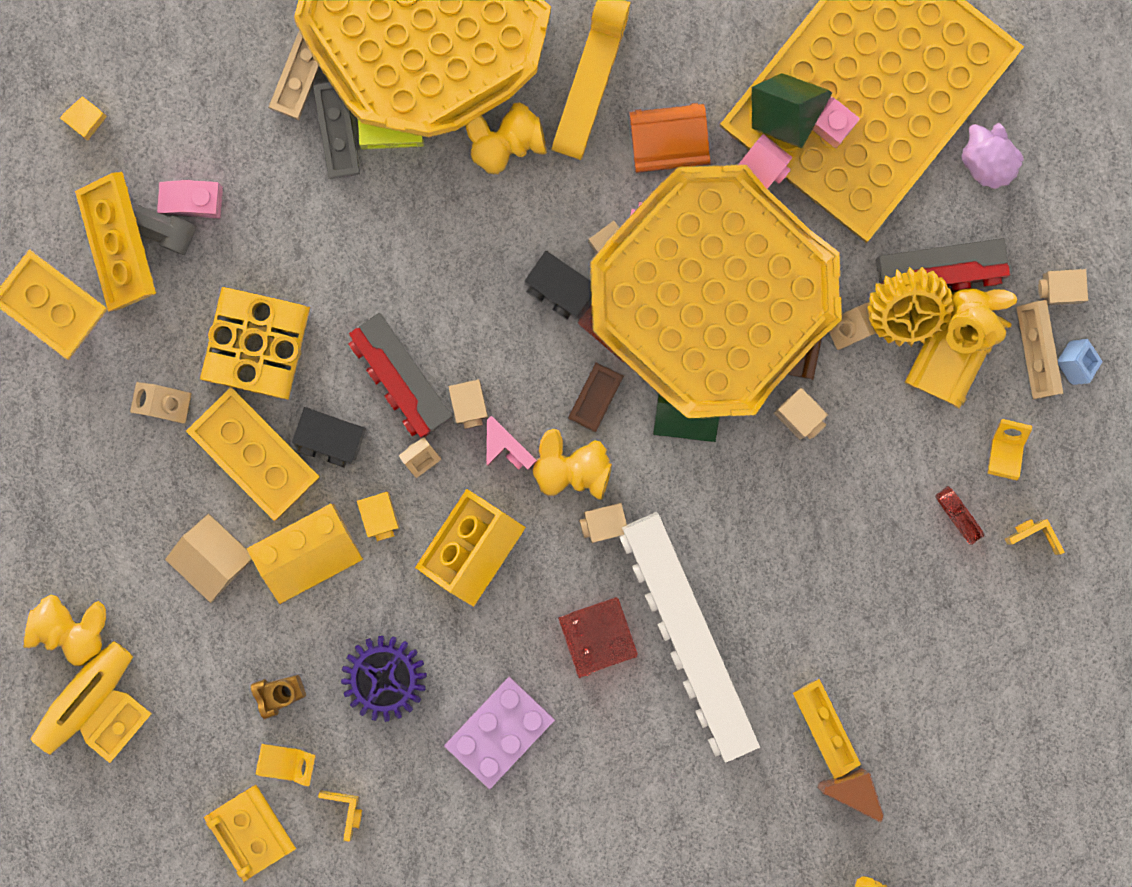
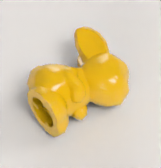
M520 102L514 103L496 132L490 130L487 121L482 116L465 125L468 137L472 141L471 158L474 163L483 168L488 174L498 175L502 172L511 154L524 157L527 154V150L530 149L536 154H547L540 117H537L529 110L528 106Z
M970 288L961 289L952 294L954 311L951 312L952 318L949 322L946 342L953 351L973 353L989 349L1005 339V328H1010L1012 324L1003 317L996 315L993 310L1007 309L1015 305L1017 297L1014 293L1000 289L984 292Z
M551 429L545 432L540 441V457L533 467V476L538 483L540 491L547 496H554L570 484L576 491L589 489L591 495L596 499H603L612 470V464L609 461L607 449L600 441L594 440L566 457L563 455L561 432L558 429Z
M49 595L41 599L40 604L34 610H30L23 647L33 648L40 642L45 644L44 647L47 650H53L58 646L62 648L69 663L75 667L84 666L101 651L102 641L100 632L105 625L106 608L101 602H94L86 610L81 623H75L70 612L61 603L58 596Z

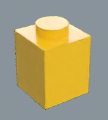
M389 492L357 501L368 538L375 536L378 542L395 536L393 530L400 529Z

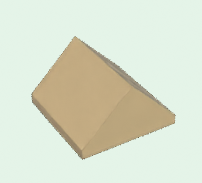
M208 514L181 537L165 560L212 603L252 561V558L247 549Z

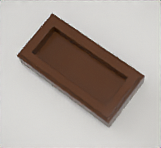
M596 362L568 419L596 433L624 376Z

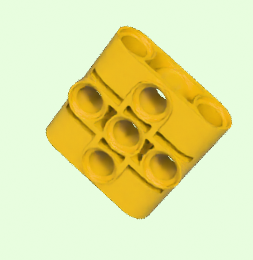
M221 287L213 325L208 332L209 342L200 380L289 400L297 363L301 356V346L310 307ZM260 305H267L270 308V315L264 321H258L254 316L256 308ZM220 317L243 322V325L222 321L219 319ZM223 328H229L232 332L231 341L225 345H220L217 341L218 332ZM279 330L292 334H297L298 338L275 333L274 331ZM254 335L261 336L263 339L262 348L256 352L249 351L247 347L249 338ZM285 342L292 343L294 347L292 356L287 359L280 358L278 355L279 346ZM212 349L236 355L235 357H230L222 354L213 353ZM267 362L289 366L291 369L286 370L269 366ZM246 366H253L256 371L255 378L251 382L244 383L240 378L241 370Z

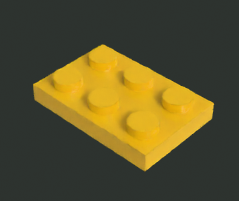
M31 250L27 251L0 287V309L68 360L108 310V308Z

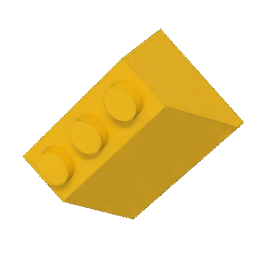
M466 489L415 568L451 594L474 607L526 527Z
M332 503L246 548L262 579L279 604L364 560L337 508Z

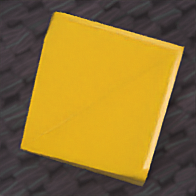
M83 96L60 117L62 121L87 141L107 118L101 110Z

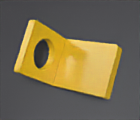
M1001 419L992 438L988 474L1016 481L1019 479L1023 449L1032 431L1031 425ZM1007 429H1015L1020 431L1022 434L1018 436H1011L1006 434L1004 431Z
M1029 519L1015 527L1017 533L1005 538L1007 545H1012L1042 529L1054 554L1062 555L1065 553L1048 519H1041L1036 523Z
M261 744L256 775L291 780L304 786H310L315 755L301 749ZM306 761V770L302 776V765Z
M321 790L318 798L349 803L343 841L350 842L353 829H359L362 810L357 809L359 796Z

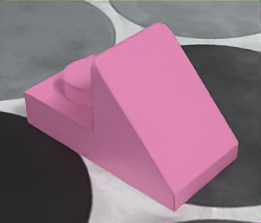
M491 416L487 420V466L506 448L509 453L505 457L518 470L522 466L529 470L537 460Z

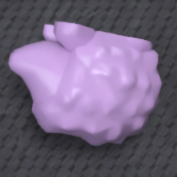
M1000 123L995 124L991 131L980 125H971L968 129L970 134L969 142L963 148L962 153L964 166L969 169L972 177L982 186L997 189L1001 186L1009 185L1018 175L1019 168L1024 160L1022 153L1008 139L1006 130Z

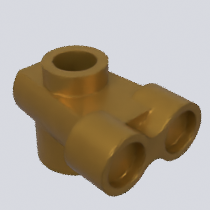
M299 675L272 682L263 679L251 684L252 694L258 703V710L263 719L278 715L279 709L306 697V691ZM285 686L290 689L291 695L285 693Z

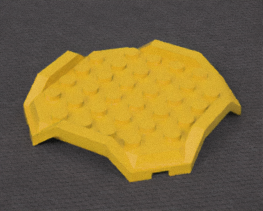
M298 0L294 20L313 58L345 106L361 123L431 137L456 131L507 101L537 73L551 14V6L544 0Z
M747 165L676 168L610 237L590 262L593 332L647 384L686 418L756 415L770 393L822 337L842 321L841 297H839L840 252L801 222L761 183Z

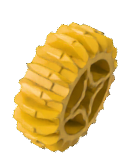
M910 266L906 273L896 270V275L892 278L885 275V283H876V292L870 293L867 311L871 326H873L879 337H884L887 343L895 341L899 347L904 342H907L911 347L915 341H920L924 344L925 338L929 336L936 339V331H945V323L950 322L951 312L954 311L953 296L946 281L942 277L938 278L934 271L927 273L923 267L917 272H914Z

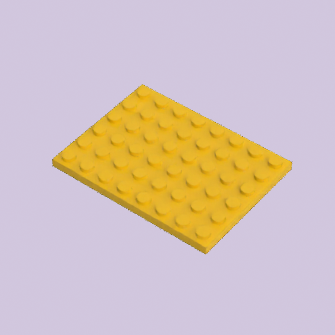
M820 0L719 126L750 150L762 136V133L752 129L753 86L783 73L830 90L832 92L831 97L835 98L860 118L837 149L813 130L803 148L768 135L765 136L793 157L787 164V167L791 170L785 179L867 243L1024 46L966 0Z

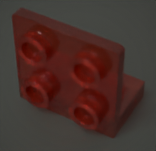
M617 597L558 617L578 678L633 659L638 655Z

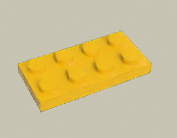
M113 172L76 190L77 201L108 312L120 310L156 294L123 172Z
M232 387L186 430L274 521L284 514L320 478Z

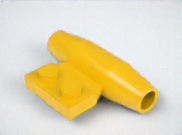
M116 641L109 644L84 665L50 705L32 735L31 740L40 749L51 755L80 730L85 743L111 763L152 714L128 693L114 690L133 659V655Z

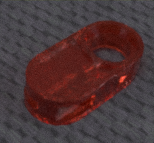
M949 486L935 495L938 503L970 545L975 544L977 540L985 536L976 520Z

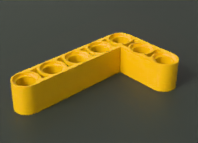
M626 0L596 1L591 18L590 33L551 151L582 160L625 31L631 2Z

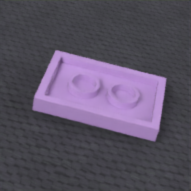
M509 676L448 740L444 747L487 788L491 789L555 719Z

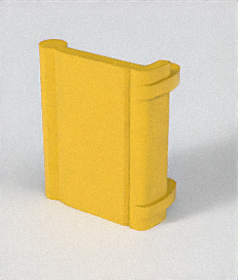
M949 322L945 323V331H936V339L930 336L926 338L904 383L960 409L961 405H964L966 401V395L986 355H989L992 348L973 353L953 351L946 342V335L949 331Z
M256 784L203 817L207 822V827L212 830L236 869V874L239 878L241 877L243 882L296 849Z

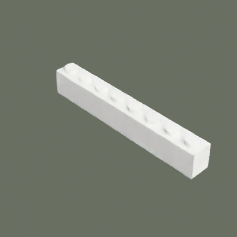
M657 512L622 527L624 535L619 537L626 554L632 552L637 564L633 565L632 568L638 582H646L650 593L646 594L645 598L651 611L658 610L663 621L657 624L664 641L670 639L675 651L671 652L670 655L677 671L682 668L684 669L688 680L683 681V685L689 698L696 697L700 709L695 712L702 728L708 726L713 738L708 739V742L715 757L721 755L726 763L760 748Z

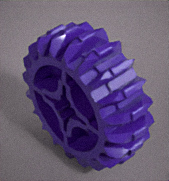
M383 635L378 636V646H374L371 638L366 639L368 650L365 651L360 645L355 646V650L360 656L357 658L349 654L346 658L354 664L353 667H342V671L350 673L351 678L341 679V684H351L352 689L343 693L344 696L349 697L352 694L356 696L357 699L350 703L352 708L356 707L359 703L364 705L359 713L361 716H364L368 709L373 710L371 720L373 721L377 720L379 712H383L385 722L390 721V711H394L397 719L402 718L400 707L403 706L410 713L413 707L408 701L410 699L417 703L421 701V697L414 693L415 689L419 691L426 690V686L418 684L417 679L426 678L427 673H417L416 668L424 665V661L419 660L413 663L411 658L416 656L418 651L414 649L409 654H406L404 651L408 647V642L404 641L400 648L395 647L397 638L394 636L391 637L389 645H385ZM378 652L393 654L384 667L374 666L365 660L370 655ZM401 659L409 670V688L403 685L396 677V669ZM392 664L393 667L390 670L389 679L393 684L390 686L384 684V687L381 686L376 693L375 690L379 685L380 679L375 673L379 670L381 673H384V670H388ZM359 670L365 672L372 680V688L367 697L359 686ZM384 690H391L404 696L393 704L383 705L375 703Z

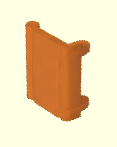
M691 103V105L651 110L636 109L633 112H629L635 173L710 165L707 119L704 104Z

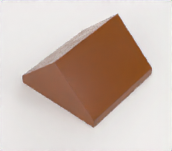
M863 768L851 771L837 779L830 778L821 781L817 787L824 794L879 822L884 817L870 773Z

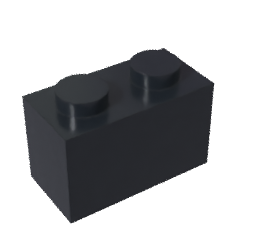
M546 250L524 281V284L529 287L526 291L529 295L540 302L545 298L555 306L552 310L566 320L570 316L577 320L591 299V281Z
M304 407L292 443L299 445L297 452L315 457L316 453L319 452L329 456L327 462L345 468L347 462L355 463L366 428Z

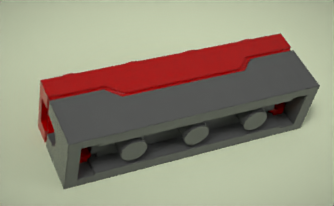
M1005 238L880 255L876 258L880 284L885 283V275L892 278L896 275V270L906 273L909 266L914 272H917L921 267L927 273L934 271L938 278L942 277L946 281L948 287L952 286V291L970 289L971 283L983 282L984 287L1001 285L1002 279L1010 276Z
M380 312L349 333L352 341L348 345L358 359L364 356L368 361L370 367L366 371L376 385L382 382L386 387L388 393L384 397L394 411L398 408L402 410L406 416L402 423L412 437L416 434L420 438L426 437L430 432L435 431L453 418Z

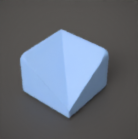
M1088 339L1072 340L1067 344L1058 359V366L1071 384H1087L1091 382L1103 361Z

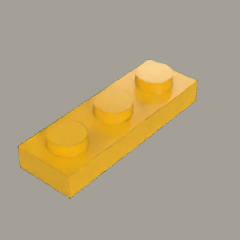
M820 679L812 681L793 692L833 778L842 777L860 766L861 763Z

